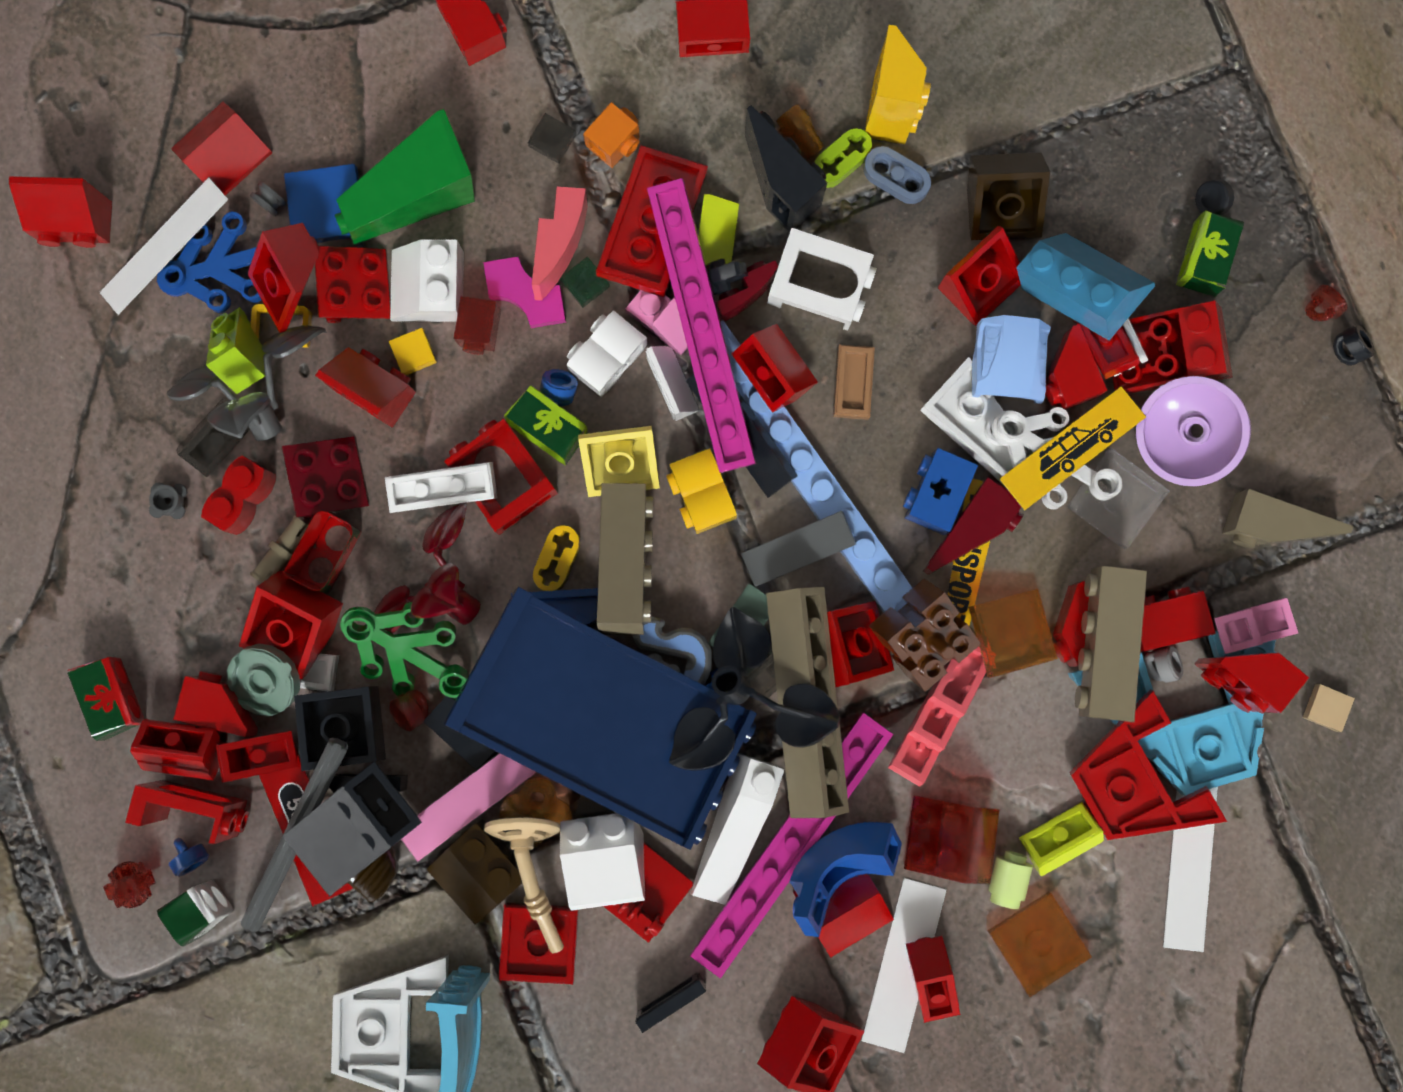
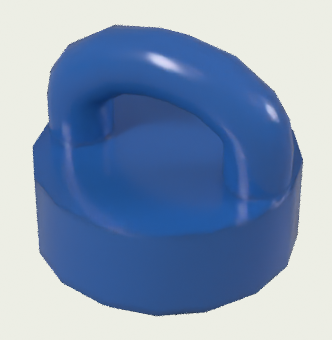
M551 369L542 375L540 392L558 404V406H567L574 399L578 381L567 371Z
M176 838L174 846L179 855L172 859L168 865L173 874L180 877L204 864L208 860L209 854L203 844L188 848L182 838Z

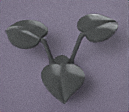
M308 325L288 328L286 332L276 333L262 345V350L266 353L263 360L267 394L255 392L237 399L219 377L204 365L190 371L179 379L167 391V395L171 400L184 401L203 394L211 386L217 387L230 401L222 403L208 414L207 419L212 427L240 439L246 428L249 427L255 440L264 441L270 439L282 430V426L274 412L279 405L275 400L271 367L272 360L292 354L319 334L327 333L326 329Z

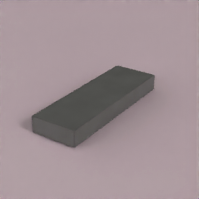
M840 511L743 552L741 555L756 587L856 545V541L843 511Z

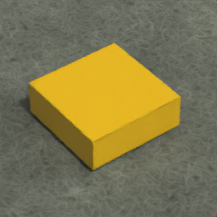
M423 328L389 341L400 371L404 375L437 363Z

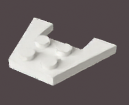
M449 955L334 994L331 1073L385 1092H439L441 1069H410L411 995L432 996L448 977Z

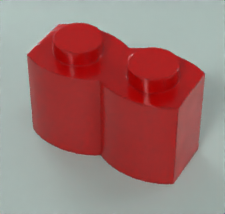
M243 455L238 457L227 468L223 476L222 486L207 498L202 509L201 518L224 532L234 535L242 533L251 524L257 505L263 502L272 492L276 482V474Z

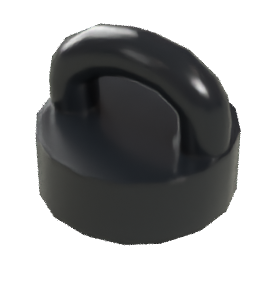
M1223 180L1206 181L1196 192V206L1201 213L1208 211L1219 215L1226 214L1233 205L1235 198L1234 190L1229 183Z
M1354 325L1344 330L1333 341V350L1340 362L1349 366L1356 365L1372 357L1375 353V348L1369 335L1359 325ZM1343 342H1345L1352 357L1348 356L1343 350Z

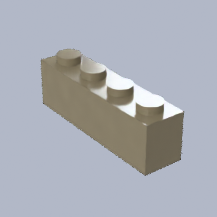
M602 483L597 627L598 632L602 634L644 635V623H651V600H644L645 587H652V565H645V553H652L653 531L646 530V518L653 519V497H647L646 484Z
M1099 566L1091 568V574L1086 576L1084 591L1085 595L1089 596L1088 611H1084L1081 621L1082 633H1086L1085 648H1081L1078 656V668L1080 671H1083L1082 683L1075 692V707L1079 708V716L1128 722L1135 721L1147 571Z

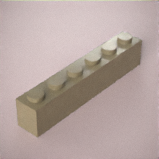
M824 587L796 588L766 593L778 704L783 705L784 693L790 686L809 684L824 691L838 708ZM840 724L835 731L823 740L809 747L797 748L782 741L790 818H827L849 813Z

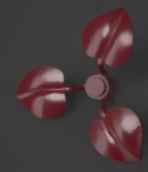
M467 503L457 504L444 511L431 523L425 533L422 543L423 551L428 554L433 552L434 558L441 567L431 575L428 582L425 583L416 596H409L410 588L406 585L391 590L379 602L374 611L375 614L401 611L405 604L412 602L411 613L417 618H431L447 614L460 624L467 625L476 617L480 610V601L463 590L465 584L459 580L458 567L453 563L447 564L442 555L443 549L452 546L461 532ZM400 626L384 629L393 634Z

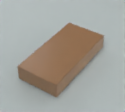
M839 344L833 417L870 419L875 347Z

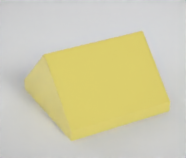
M652 426L578 435L588 497L601 496L602 483L646 484V490L660 488Z

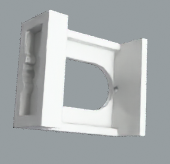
M791 228L767 304L781 308L782 303L845 323L843 329L848 330L852 320L859 322L865 301L859 300L863 287L870 289L877 268L870 266L874 255ZM803 251L851 268L858 280L855 292L849 297L840 299L789 283L799 252Z

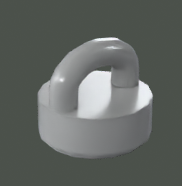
M1169 645L1157 648L1155 651L1149 652L1144 656L1148 675L1154 680L1164 681L1165 683L1181 680L1183 665L1181 657L1174 646ZM1153 660H1155L1157 670L1153 667Z

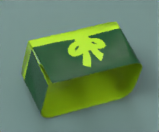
M1208 211L1202 212L1193 223L1176 285L1216 297L1225 289V287L1219 286L1217 283L1227 284L1244 222Z
M530 386L504 414L509 426L563 465H567L578 449V435L588 434L587 426L582 421L558 406V404L533 386Z

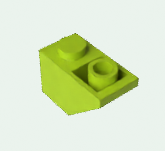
M239 307L230 314L223 313L219 315L211 324L206 366L236 394L265 377L263 357L266 353L263 352L262 345L257 335L253 332L245 312Z

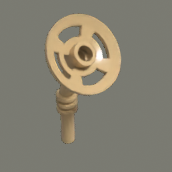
M505 818L487 822L484 825L486 833L498 839L511 842L510 849L514 850L526 894L523 900L525 905H527L528 912H530L533 920H537L550 952H560L564 948V944L551 917L552 907L549 904L546 893L543 889L539 888L529 850L533 849L534 842L547 839L559 833L560 824L538 818Z

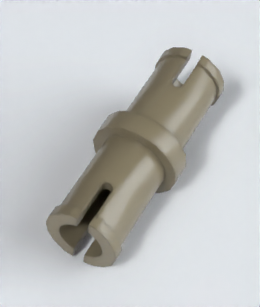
M294 515L292 521L276 542L272 540L269 543V551L250 575L259 582H264L278 571H282L288 561H290L308 525Z

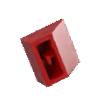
M1280 653L1199 658L1195 662V665L1203 671L1201 677L1206 682L1218 689L1223 687L1232 695L1230 698L1231 702L1247 713L1250 711L1264 714V712L1282 713L1309 679L1305 673Z

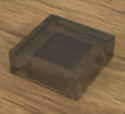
M545 113L527 143L531 149L559 164L577 133L572 127Z

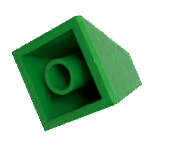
M444 109L434 113L336 199L341 212L334 214L342 235L350 233L354 244L475 202L472 176Z

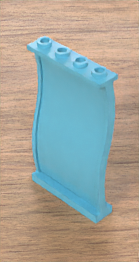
M463 965L459 966L458 970H453L426 1002V1011H434L439 1017L442 1048L439 1092H470L473 1085L481 1046L482 1006L480 994L490 981V973H481V968L477 966Z

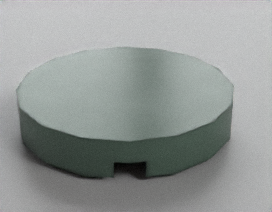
M255 644L244 648L231 659L227 669V685L239 698L238 702L242 708L254 715L269 717L284 711L294 702V696L298 695L300 690V676L294 662L283 651L272 645Z

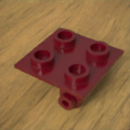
M354 436L282 446L296 518L304 516V519H312L320 511L329 513L369 506Z

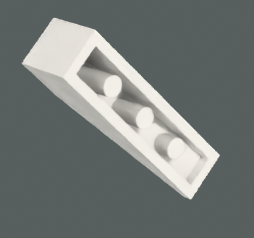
M741 753L737 754L740 757V761L735 772L728 778L690 892L693 896L723 905L727 903L768 817L784 773V769Z

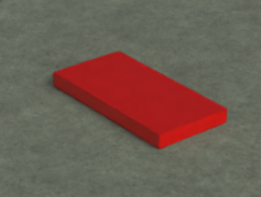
M641 145L597 266L596 276L665 297L670 277L647 188L683 178L692 213H694L708 172V166Z

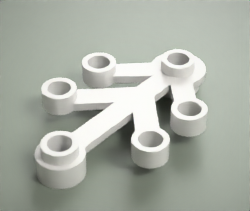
M1055 407L1048 413L1026 418L1016 411H1003L994 419L992 433L1000 444L1008 447L1014 468L1026 459L1024 447L1035 452L1052 439H1042L1033 434L1032 431L1048 428L1054 432L1060 431L1068 424L1069 414L1061 407ZM1052 414L1058 415L1061 418V424L1053 422ZM1004 425L1012 426L1014 435L1008 434L1004 429ZM1084 465L1072 474L1073 477L1087 484L1091 494L1099 500H1109L1122 489V479L1112 469H1103L1096 472ZM1098 481L1105 483L1107 487L1106 492L1099 488ZM1061 484L1042 497L1043 504L1053 510L1064 505L1068 498L1067 492L1061 487ZM1050 492L1058 494L1059 503L1051 500Z

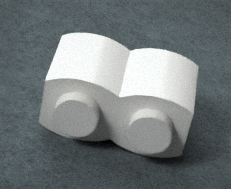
M612 311L608 316L601 315L590 329L593 333L591 337L584 343L581 341L577 342L567 355L569 359L567 363L568 370L601 398L611 389L623 372L637 359L648 344L647 337L615 311Z

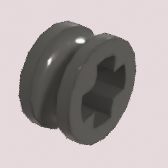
M260 182L258 184L259 191L256 193L252 192L249 196L276 217L278 214L277 208L285 206L287 202L266 184Z

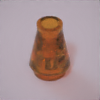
M796 104L776 120L780 127L778 131L784 137H790L808 160L825 147L807 108L803 110L799 104Z

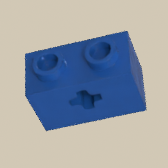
M937 448L931 456L925 454L917 471V474L922 476L917 489L910 488L903 507L908 509L904 519L942 535L949 533L978 465L940 448ZM940 483L942 484L940 491L945 494L939 498H934V490L930 487Z

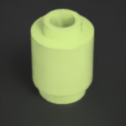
M1006 850L1004 856H996L988 889L991 893L990 901L992 903L1010 909H1019L1021 901H1025L1033 868L1032 864L1026 862V855Z

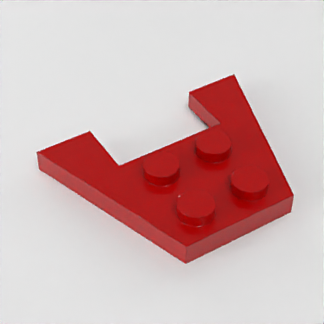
M1152 689L1136 703L1135 721H1119L1069 772L1107 840L1227 822L1207 786L1172 802L1138 740L1171 724L1170 719Z

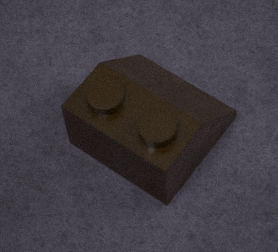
M1042 153L970 155L967 196L971 240H983L997 226L1003 227L1008 239L1042 237L1050 180V169Z
M483 819L474 824L426 869L474 925L522 884L515 855L501 839L493 837L484 831L486 822Z

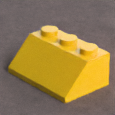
M888 25L876 66L865 131L871 139L905 145L909 133H916L918 121L921 120L924 106L928 102L931 83L925 82L927 67L895 25Z

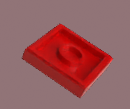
M505 903L499 980L573 985L579 910L571 911L569 906L551 905L552 911L550 914L564 944V948L560 952L551 953L537 920L531 918L530 912H528L526 907L527 905Z

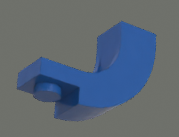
M864 822L842 827L821 838L802 856L792 873L790 883L799 896L796 897L793 903V917L805 936H820L829 901L835 890L842 883L863 874L894 876L902 843L892 823Z

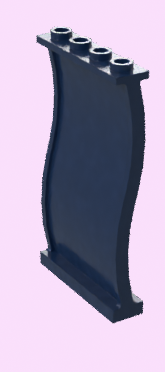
M518 587L514 590L443 725L691 850L693 844L698 845L704 837L707 829V824L704 822L710 809L714 811L723 797L724 791L721 790L726 776L731 777L739 764L740 757L737 754L742 743H747L756 729V723L753 721L757 713L747 710L740 705L728 703V720L724 725L731 728L736 735L735 746L729 757L721 764L705 770L692 771L673 766L669 763V758L672 753L674 735L679 722L689 711L701 707L713 709L720 717V706L716 702L720 695L672 668L584 625L532 596L528 591Z

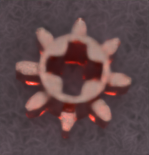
M127 861L118 864L108 874L111 883L106 884L103 888L108 900H114L117 908L121 906L135 908L145 903L148 897H151L152 893L149 887L154 885L156 881L151 869L146 870L143 862L137 864Z

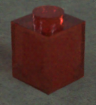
M460 296L454 340L460 347H463L462 351L475 355H483L484 350L495 351L501 309L497 301Z

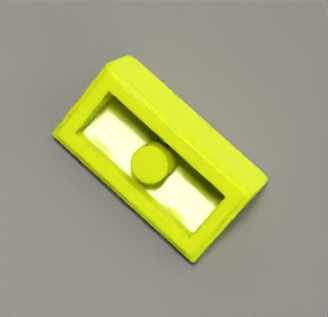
M704 194L698 237L706 265L719 259H725L727 264L732 262L739 204L711 194Z
M1081 802L1019 837V840L1039 875L1044 876L1102 843L1104 835L1103 830L1084 803Z

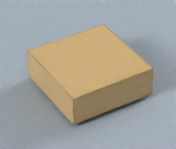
M1315 684L1303 718L1333 731L1342 732L1355 698L1324 685Z

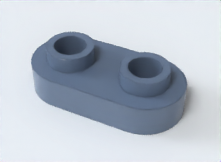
M884 146L876 147L868 153L863 167L865 177L872 184L907 204H916L927 196L931 187L929 173L923 167L895 150ZM882 164L887 168V171L879 173L875 166ZM912 182L917 186V190L909 191L905 184Z

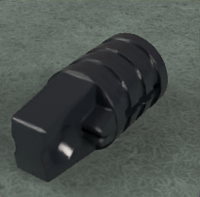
M719 259L706 265L713 296L731 290L730 283L748 276L745 262L733 261L726 264L725 259Z

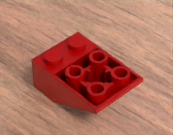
M1214 300L1130 319L1148 357V361L1144 363L1140 361V364L1134 368L1127 369L1115 377L1113 376L1115 391L1122 387L1126 393L1157 390L1162 385L1182 377L1199 376L1217 381L1233 378L1222 307ZM1122 325L1121 327L1123 328L1125 334L1127 335V333H1126V331H1125V328H1124V326Z

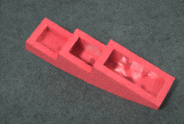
M978 646L960 663L951 659L944 666L948 673L932 686L890 762L889 769L919 787L925 783L939 753L945 749L959 719L965 715L995 656L994 653L982 646Z

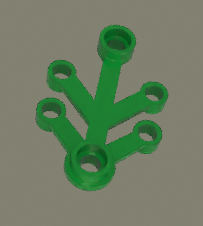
M412 602L405 604L401 611L375 614L366 607H353L343 614L340 622L341 630L349 641L357 643L362 661L360 672L365 678L376 679L383 672L384 660L381 656L375 654L374 641L386 650L393 677L392 691L394 694L400 697H407L414 691L415 678L411 673L407 672L405 660L440 679L439 689L445 696L450 698L458 697L469 676L467 670L457 664L447 666L416 648L436 644L440 646L453 644L456 637V627L453 623L440 621L431 630L395 635L385 630L384 628L401 625L416 628L423 623L424 618H411L407 615V613L411 612ZM354 621H362L366 624L358 625ZM448 631L451 635L441 636L439 632ZM375 664L378 668L370 669L366 665ZM455 676L459 677L460 679L454 680L450 677ZM406 682L409 686L402 687L398 683Z

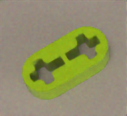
M858 128L850 129L816 158L815 164L822 170L824 163L827 166H831L837 160L840 162L836 166L835 176L831 173L826 174L825 180L828 182L826 188L835 187L865 162L872 148V139L866 131ZM849 141L854 144L860 141L863 144L861 148L862 153L854 150L846 156L845 153L850 145Z

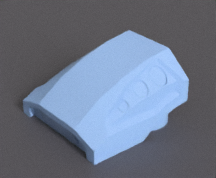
M1010 315L982 318L977 323L976 343L972 360V397L979 398L981 395L1030 399L1034 400L1036 404H1041L1046 393L1047 339L1051 326L1037 318Z

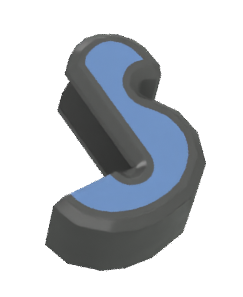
M651 617V623H644V635H633V639L639 649L687 659L684 675L702 685L705 684L711 670V648L703 635L694 629L679 628L665 634L662 632L665 621L657 617Z

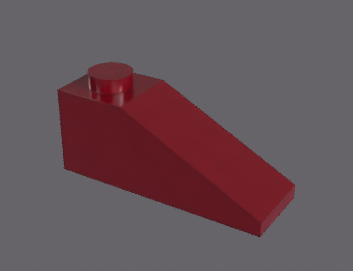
M987 478L978 488L923 572L930 575L997 538L1006 529L1013 532L1024 516L1019 511L1021 509L1020 504L1008 490Z

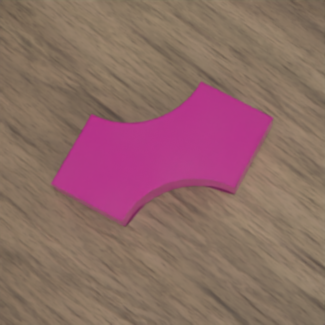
M519 256L483 262L490 300L507 301L519 307L527 316L531 328L566 323L560 285H555L543 300H535L532 278L524 271Z

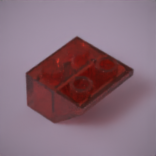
M913 795L904 869L964 884H990L1000 809Z

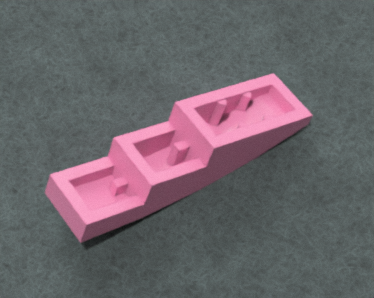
M502 754L497 755L418 814L422 823L402 838V842L416 861H420L537 772Z

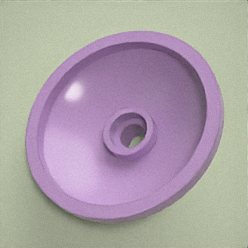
M1199 376L1175 379L1158 388L1150 395L1141 409L1146 418L1136 426L1137 445L1145 463L1161 478L1183 486L1210 484L1231 473L1245 456L1251 437L1249 414L1240 397L1227 385L1211 378ZM1194 424H1200L1203 427V434L1200 437H1194L1191 433V427Z

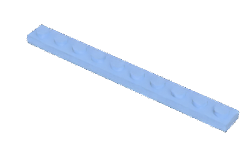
M722 320L720 323L738 392L798 475V477L791 481L818 520L843 511L856 545L840 552L883 613L890 607L896 611L900 610L907 604L902 597L912 589V586L786 408L783 407L773 413L731 355L740 346V343Z

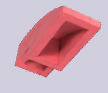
M557 186L554 218H539L532 276V289L535 300H543L553 289L567 269L578 247L588 208L586 188Z

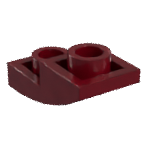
M776 260L768 264L765 261L752 264L747 268L748 276L742 278L741 285L744 290L739 291L738 288H734L719 296L720 300L715 303L720 322L722 320L726 322L737 316L764 294L774 281L778 269Z

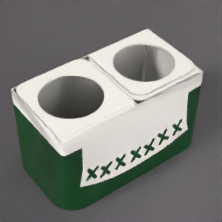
M210 880L191 887L159 908L157 914L173 939L180 946L184 947L204 936L232 913L234 909L215 881Z

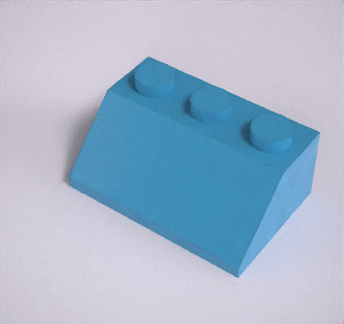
M1067 233L1039 240L1017 266L1022 290L1107 340H1110L1155 287L1153 281Z

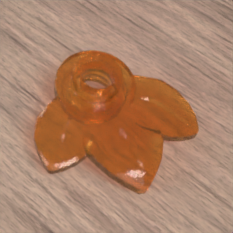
M534 777L522 785L520 792L507 796L501 804L499 819L538 818L560 824L561 821L572 820V813L569 805L557 798L556 788L551 781L543 777ZM540 792L543 794L544 800L535 801L531 794ZM544 840L534 842L533 848L539 846Z

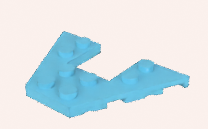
M1216 630V634L1208 636L1214 657L1277 653L1274 652L1276 640H1272L1262 645L1224 654L1218 631ZM1140 653L1136 703L1150 689L1153 690L1142 653ZM1080 670L1068 673L1077 686H1081L1083 671ZM1225 690L1229 704L1170 720L1171 724L1138 740L1152 765L1181 795L1187 796L1204 786L1211 789L1256 776L1259 762L1257 751L1262 743L1264 728H1261L1263 714L1252 711L1247 713L1239 709L1231 702L1230 698L1232 695ZM1111 720L1114 725L1119 722L1118 720Z

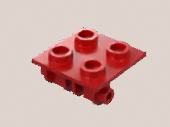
M318 246L319 256L315 263L319 317L326 318L327 323H339L341 318L390 319L391 309L386 249Z
M644 843L645 900L603 907L649 943L662 930L665 921L692 888L694 882Z

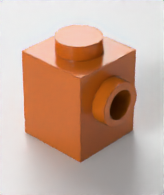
M611 102L583 133L586 147L613 168L623 156L629 157L637 149L640 143L638 119L627 108L622 107L619 109Z

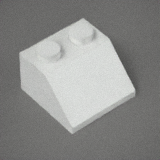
M418 240L392 250L391 321L463 322L464 251L458 240Z
M618 813L560 822V859L571 911L645 900L644 836L638 823Z

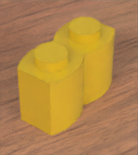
M710 448L669 464L672 473L666 475L673 495L680 493L685 506L679 508V511L687 529L694 527L696 534L737 519L734 505Z

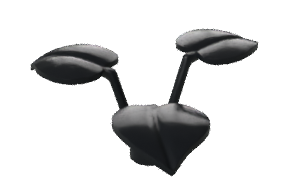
M731 607L720 624L713 647V659L718 670L712 677V687L720 695L716 702L720 706L721 716L719 717L713 709L706 707L695 708L689 711L677 726L669 763L681 769L698 771L713 768L729 757L735 746L736 735L731 728L724 725L728 720V703L739 705L744 703L749 697H753L773 710L779 711L780 713L775 720L776 732L783 742L797 748L815 745L835 731L841 722L840 714L833 700L824 691L813 685L797 684L790 686L784 693L783 705L772 701L754 688H751L750 681L744 675H747L748 668L759 667L766 661L772 647L771 636L760 622L744 614L739 609Z

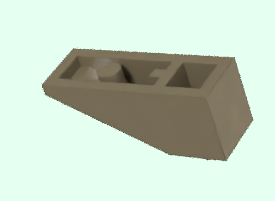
M1247 489L1235 493L1222 534L1233 537V543L1239 546L1253 549L1255 545L1345 535L1352 533L1354 526Z

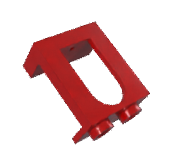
M504 418L499 422L492 420L485 424L478 431L480 435L470 443L463 441L449 451L450 457L444 460L449 468L474 465L476 457L481 450L496 446L508 454L527 480L531 488L504 508L500 506L496 499L474 501L487 518L489 525L498 535L504 533L558 494Z
M159 780L135 785L125 823L144 826L168 819L170 808L215 818L209 843L217 844L238 837L239 832L242 833L249 817V812L245 810L248 800L166 780Z

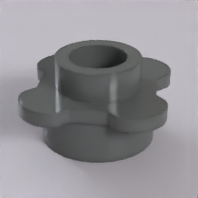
M160 482L155 483L151 487L149 497V513L151 516L161 518L165 515L172 516L174 519H181L186 513L183 503L184 497L188 493L187 488L179 483L174 486L164 485ZM166 498H171L170 504H166Z

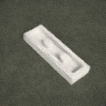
M493 462L385 477L390 513L498 498Z

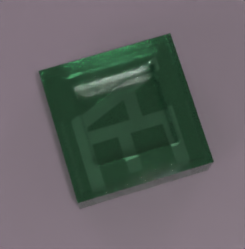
M588 256L560 278L562 284L582 308L610 287L606 279L596 276L597 267Z

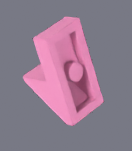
M640 290L625 308L626 313L679 355H682L688 347L675 297L671 300L666 295L661 297Z

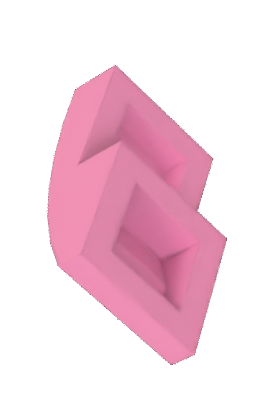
M1281 598L1213 618L1224 654L1298 634L1287 598Z

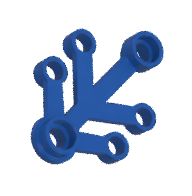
M237 212L225 214L222 218L224 230L206 261L193 265L202 246L208 245L213 237L211 229L204 225L201 228L205 229L204 236L200 239H195L194 235L187 242L179 258L175 261H169L157 274V283L160 289L174 297L188 293L205 302L214 312L224 313L231 306L230 297L220 289L210 290L196 282L200 279L212 277L240 292L251 303L262 301L258 292L254 296H248L249 288L254 286L251 279L246 280L231 272L232 270L251 265L257 248L254 247L228 255L238 236L246 231V220ZM234 219H239V226L235 229H230V222ZM179 272V279L174 283H170L171 275ZM217 296H223V303L220 306L213 305V301Z

